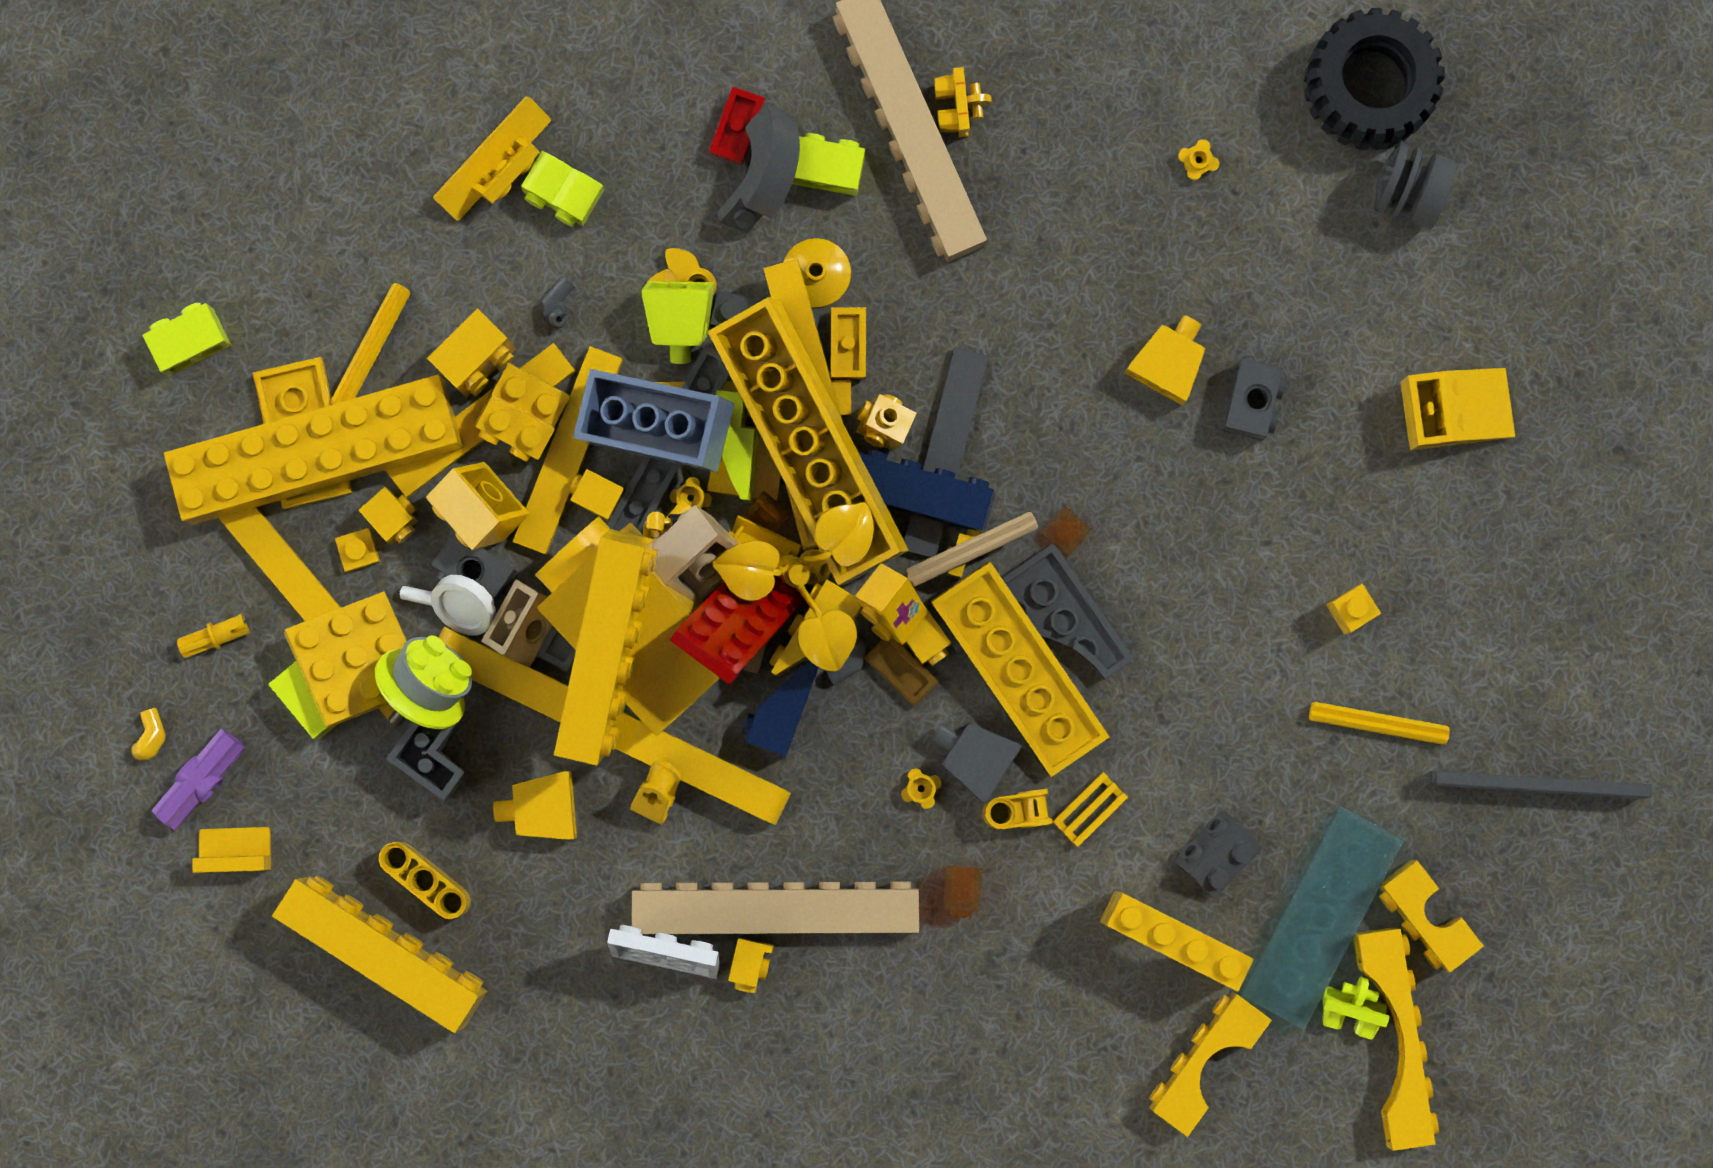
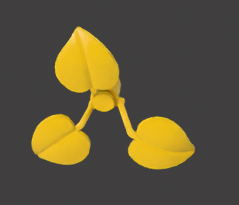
M864 502L839 505L825 511L817 520L814 529V538L817 545L826 550L823 554L805 555L802 559L789 554L780 558L778 550L765 541L752 540L725 550L712 561V566L721 576L729 590L744 600H759L768 595L775 584L774 576H778L789 586L795 587L816 616V618L805 619L799 624L797 631L799 647L806 658L821 669L835 672L842 668L855 646L857 639L855 623L849 615L838 609L829 610L822 615L820 608L809 595L804 585L811 576L810 563L827 560L833 556L838 564L850 566L859 562L867 554L874 532L871 511Z

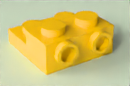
M507 362L474 425L480 429L478 436L494 445H497L499 440L511 445L512 447L509 452L528 462L531 456L539 460L555 430L554 426L571 396Z

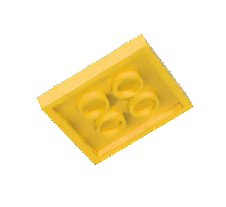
M384 591L285 629V637L326 729L389 704L377 686L375 666L382 655L391 650L402 649L407 640Z

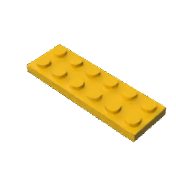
M990 561L931 600L942 619L1051 777L1110 738Z

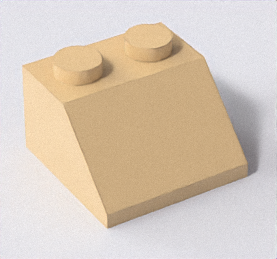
M694 505L690 510L682 513L677 522L664 534L655 538L653 549L658 550V557L654 570L665 585L699 604L723 582L721 576L712 566V561L722 552L739 543L710 514Z

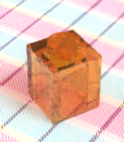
M945 865L942 908L950 909L949 916L971 918V911L979 912L982 868Z

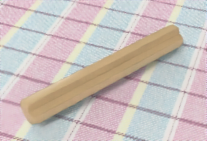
M1027 512L907 568L905 575L913 587L920 585L1035 531L1038 528L1037 521L1031 512Z

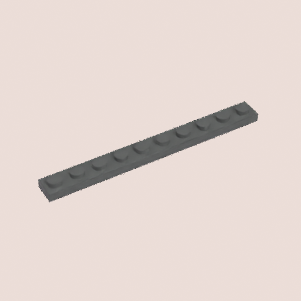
M707 345L704 346L682 386L683 389L716 395V390H722L729 377V373L718 351ZM644 457L607 524L609 528L620 531L629 523H632L643 535L644 522L647 520V516L656 511L680 464ZM552 626L536 656L568 672L574 662L576 650Z

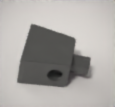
M943 723L932 739V742L949 752L941 765L983 803H986L1022 748L1020 744L972 723H968L961 734Z

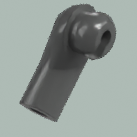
M563 276L551 287L541 301L544 321L551 328H561L566 324L567 314L565 312L564 299L575 288Z

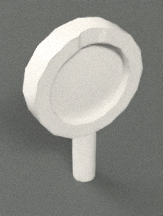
M448 575L442 578L433 591L403 586L400 590V598L402 600L432 606L436 615L445 625L464 635L478 636L485 633L497 614L494 600L487 590L473 579L462 575Z

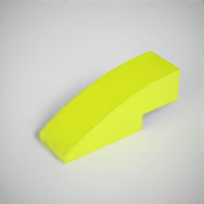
M716 390V396L734 403L722 458L730 480L740 499L745 503H752L759 433L755 429L746 428L748 410L739 392Z

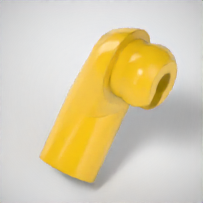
M157 708L140 712L145 731L131 749L133 757L139 761L150 760L156 756L165 742L166 734Z

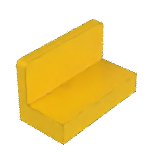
M269 827L201 829L199 831V858H192L193 873L271 870V829Z

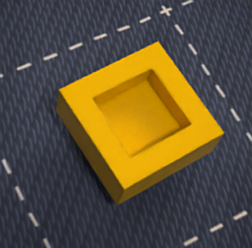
M370 528L335 538L345 572L380 563Z

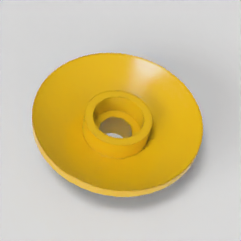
M813 238L796 244L787 253L783 262L794 259L799 260L811 307L819 308L831 305L844 295L850 283L851 267L846 254L839 246L825 239ZM813 265L822 267L823 272L820 276L815 277L810 274L809 270Z

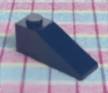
M808 660L757 708L755 715L748 714L742 733L747 735L745 742L787 756L819 667Z

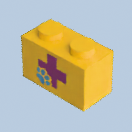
M882 563L879 564L855 595L863 608L861 614L873 624L872 631L885 641L893 639L903 645L928 613L909 579Z

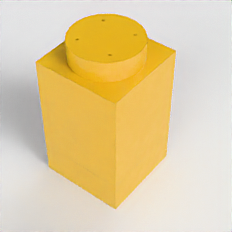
M599 516L535 574L551 592L536 608L575 650L579 639L600 537L611 530ZM629 523L620 530L621 532L643 536L632 523ZM654 570L653 572L650 571L645 581V585L650 586L647 605L645 608L642 607L641 612L638 613L637 621L643 622L641 635L638 643H634L633 649L630 650L629 656L635 657L632 675L630 679L626 680L621 692L627 693L626 705L655 736H658L715 684L720 677L669 641L677 628L704 600L699 604L695 603L665 585Z

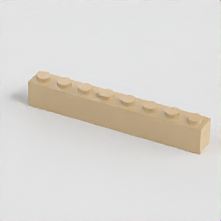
M841 0L836 2L837 15L832 16L839 35L846 34L851 46L846 48L848 56L854 67L860 65L865 76L860 79L867 98L874 97L879 109L874 111L876 119L882 130L888 128L893 140L888 142L889 148L895 161L902 160L907 172L902 174L904 182L910 193L916 191L921 204L916 205L923 224L930 223L935 236L930 237L937 256L944 255L947 263L986 247L987 238L881 0Z
M861 881L854 882V888L840 889V882H819V889H804V882H783V889H769V882H747V889H733V882H713L712 889H697V883L683 882L676 883V889L662 890V883H640V890L632 891V927L641 929V934L919 933V889L911 888V881H891L890 888H876V882Z

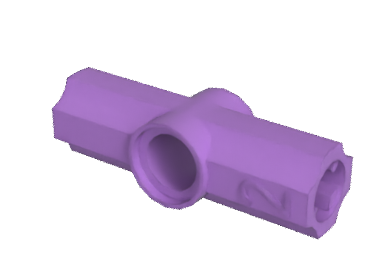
M220 729L198 756L192 757L180 769L175 777L176 782L163 795L161 800L152 809V812L165 825L173 830H178L195 808L212 796L214 792L211 790L214 787L218 789L223 782L222 776L243 754L246 747L225 729Z

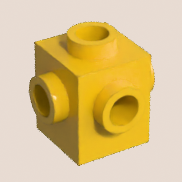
M879 394L870 402L866 400L861 406L856 418L861 422L856 432L864 436V440L870 445L879 448L885 447L894 451L904 443L917 413L902 406L903 403L898 398L888 394Z

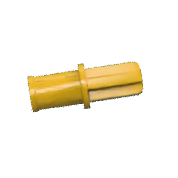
M241 613L238 616L214 625L211 622L207 623V628L180 637L177 640V646L181 655L187 658L213 647L218 650L221 648V644L244 635L247 636L250 634L247 623H244L245 618Z

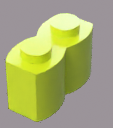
M541 151L521 185L523 193L526 194L524 199L528 203L539 209L547 206L557 212L555 217L571 227L574 226L575 222L584 226L604 192L602 184L544 151Z

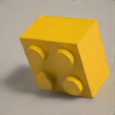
M477 308L427 359L467 398L471 393L474 396L481 393L489 384L487 378L496 369L502 371L507 362L511 363L514 356L512 353L516 348Z
M485 462L453 468L426 496V499L433 505L434 513L443 521H447L455 530V535L460 543L471 550L504 542L530 514Z

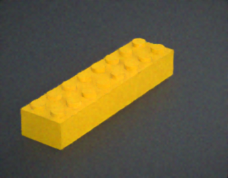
M767 297L707 331L813 538L815 524L825 511L839 505H850L860 502L868 505L873 518L874 532L867 554L859 562L850 566L838 564L833 556L825 560L837 585L848 584L876 569L880 563L886 564L908 552L909 549L780 300ZM818 546V548H819L821 554H823L824 552H826V550H823L822 548H820V547Z
M438 374L164 452V457L181 521L195 525L464 447L446 382Z

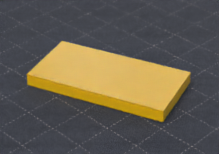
M322 357L253 372L264 424L332 405L330 403L332 397ZM346 481L281 500L282 509L285 510L353 494L351 482Z

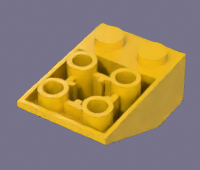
M1506 368L1440 371L1408 375L1400 381L1410 451L1515 438Z
M827 579L823 586L816 583L810 593V596L820 608L822 615L829 610L838 609L855 621L862 610L854 595ZM811 608L808 609L804 617L800 614L796 616L788 630L792 638L786 648L779 645L769 663L774 666L771 671L774 676L780 677L807 660L799 647L797 631L799 624L803 620L816 618Z

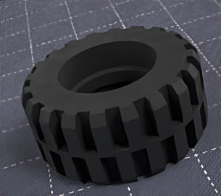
M1371 8L1367 14H1363L1362 10L1350 13L1346 20L1340 18L1331 26L1328 32L1324 33L1308 60L1309 65L1304 74V82L1307 83L1304 95L1305 101H1311L1312 103L1309 112L1314 120L1320 118L1324 124L1321 126V129L1327 135L1331 131L1339 135L1337 142L1345 146L1349 141L1356 143V149L1367 150L1370 145H1375V149L1380 150L1386 149L1391 143L1397 145L1400 140L1405 141L1411 134H1415L1431 116L1436 108V103L1442 96L1444 88L1440 84L1445 79V67L1439 66V62L1443 58L1440 48L1432 49L1430 45L1434 37L1428 30L1422 34L1417 29L1420 22L1412 17L1408 22L1400 19L1402 12L1393 9L1388 15L1382 14V8ZM1362 51H1374L1392 59L1400 68L1404 77L1405 91L1402 98L1395 105L1388 108H1372L1355 100L1347 91L1342 77L1343 66L1351 55Z

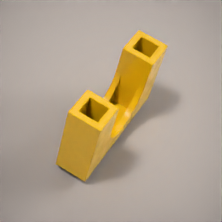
M1117 890L1114 891L1099 921L1237 992L1254 960Z

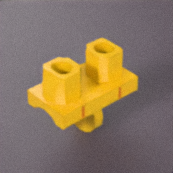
M964 67L953 68L951 75L934 78L936 100L954 98L955 109L937 110L939 132H958V138L969 137L968 108L972 109L973 119H982V107L992 104L991 95L981 94L980 83L970 84L971 95H966Z

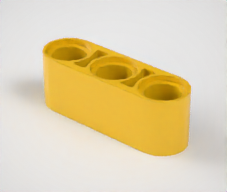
M392 842L381 849L379 863L382 869L438 915L445 919H454L468 912L471 906L469 893L406 842ZM395 848L402 849L406 855V861L400 868L393 866L389 859L391 851ZM422 870H427L433 875V885L429 890L420 888L417 883V876ZM450 892L456 893L461 899V907L457 912H451L445 907V898Z

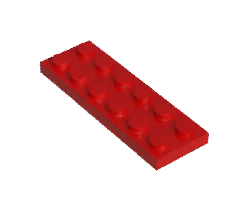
M774 576L775 584L772 591L765 597L754 601L737 597L723 581L677 628L669 641L730 685L801 606L805 599L795 587L789 586L778 576Z

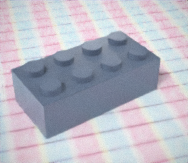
M590 369L573 438L594 446L718 473L734 403L716 395Z

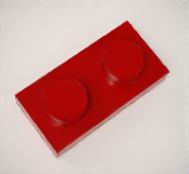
M732 86L709 149L710 155L743 165L751 143L745 127L764 106L765 97Z

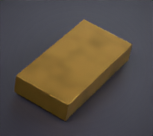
M882 639L864 657L913 707L939 683L900 643L893 639L889 641Z

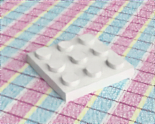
M620 925L619 930L610 929L607 944L612 957L717 979L720 965L719 952L713 951L712 944L696 940L691 941V946L680 944L677 942V937L664 933H656L655 938L643 936L641 929L627 925Z

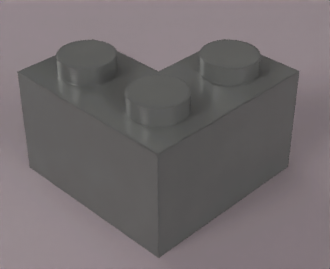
M462 721L446 729L427 728L412 722L386 758V760L442 801H450L471 773L442 752L463 724Z

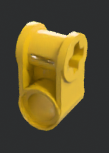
M665 761L654 762L649 770L646 781H643L630 810L663 825L668 815L667 812L672 807L676 798L675 793L681 780L679 770Z
M1048 788L1018 792L1016 795L990 799L985 803L982 811L985 823L994 829L1027 828L1053 824L1052 818L1048 817L1045 797L1049 794ZM997 803L1004 804L1009 811L1007 820L1000 824L994 822L990 815L992 807Z

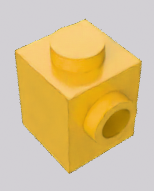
M386 487L381 489L358 510L382 538L390 544H393L395 541L401 544L415 532L412 526L418 522L412 515L416 511L412 503L403 494L397 498Z

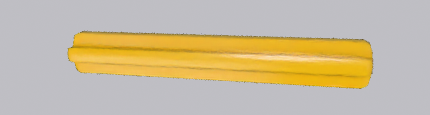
M393 283L332 396L331 404L356 398L410 296V291L406 287L398 283Z
M1313 702L1309 711V719L1311 721L1435 744H1447L1450 735V728L1446 725L1320 702Z

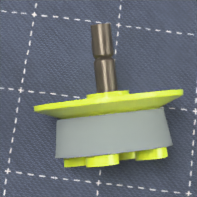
M433 635L411 638L404 644L402 649L391 650L382 655L375 666V680L385 700L395 709L389 717V722L393 726H401L407 718L423 727L446 729L456 725L462 718L465 711L464 696L470 691L472 686V669L453 649L445 645L440 638Z

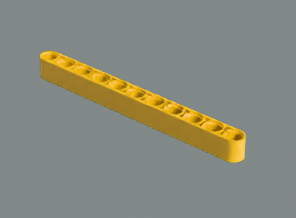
M443 627L438 638L445 645L453 649L463 661L469 664L472 669L471 677L473 681L561 722L568 685L512 660L454 630ZM625 712L619 714L614 724L615 728H619L615 749L650 766L656 761L670 763L681 773V781L771 824H777L791 792L664 731L655 736L641 720Z

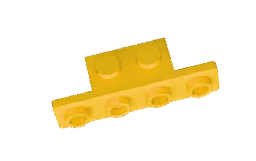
M524 97L433 196L434 200L455 220L459 221L481 197L492 204L496 200L502 199L510 191L511 183L520 174L529 171L534 165L535 157L540 151L532 144V141L551 122V118L530 97Z

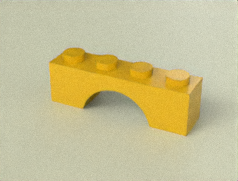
M1234 992L1229 997L1224 994L1218 1000L1212 1010L1216 1014L1208 1026L1203 1023L1197 1029L1191 1039L1195 1045L1187 1055L1182 1052L1176 1058L1170 1068L1174 1074L1166 1084L1161 1081L1149 1097L1153 1102L1149 1108L1187 1137L1209 1108L1203 1099L1200 1089V1076L1206 1061L1214 1053L1227 1047L1236 1046L1252 1049L1272 1021V1019Z

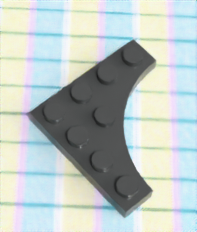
M1054 543L1002 578L1041 637L1063 644L1078 653L1098 671L1104 680L1134 660ZM942 619L937 622L950 640L955 651L959 652L962 650V646L945 621Z

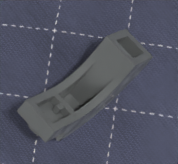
M765 103L745 127L752 147L748 172L738 189L717 212L721 223L748 233L763 215L772 219L791 188L799 160L800 139L793 115L768 103Z

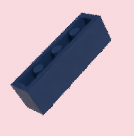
M868 449L866 454L859 453L887 508L966 530L971 529L982 533L985 532L995 497V491L989 488V482L974 477H969L968 482L954 479L956 473L941 468H935L934 473L921 470L922 464L908 459H901L900 464L888 461L887 454Z

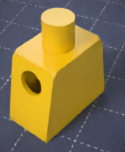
M1183 315L1175 331L1165 325H1161L1130 363L1124 374L1183 406L1190 395L1205 352L1203 346L1193 341L1202 325L1186 315Z
M564 771L512 785L513 800L494 801L493 803L495 822L515 821L516 835L568 840L577 839L572 771Z

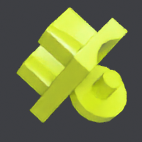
M1363 976L1359 977L1356 985L1344 982L1342 990L1324 986L1322 993L1323 1025L1333 1029H1341L1345 1016L1357 1019L1354 1026L1355 1034L1372 1040L1380 1026L1387 1027L1389 1015H1386L1387 1004L1377 1001L1379 992L1368 989L1369 979Z

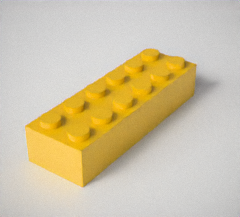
M613 529L600 537L554 756L597 766L605 756L609 757L611 749L615 750L619 728H615L614 724L619 714H623L627 699V693L621 691L626 680L631 678L635 657L629 656L630 650L633 649L634 643H638L642 631L643 622L637 621L638 613L641 612L642 607H646L650 594V586L645 585V581L650 571H654L658 557V550L653 549L655 539Z
M316 875L314 878L309 876L294 880L272 917L451 1032L457 1033L466 1027L488 992L481 987L484 982L479 977L468 971L462 974L452 969L451 967L454 964L452 960L439 952H435L434 955L427 953L421 949L424 944L421 940L409 933H405L404 936L399 935L392 930L394 924L377 913L372 916L363 912L362 908L364 905L347 894L344 897L338 896L332 892L334 885L324 878Z

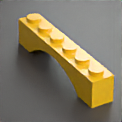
M1396 927L1352 933L1358 969L1372 981L1384 997L1393 1016L1398 1035L1399 1059L1397 1074L1390 1096L1381 1110L1386 1146L1392 1151L1436 1145L1434 1135L1439 1134V1124L1435 1112L1431 1113L1429 1099L1433 1098V1088L1430 1077H1425L1423 1063L1427 1062V1051L1424 1041H1419L1417 1027H1421L1422 1021L1418 1005L1413 1006L1411 991L1416 990V983L1413 971L1407 970L1405 956L1410 955L1408 937L1406 934L1401 933L1400 928Z

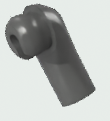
M858 635L855 646L842 668L835 672L826 670L834 685L855 674L863 667L866 646Z

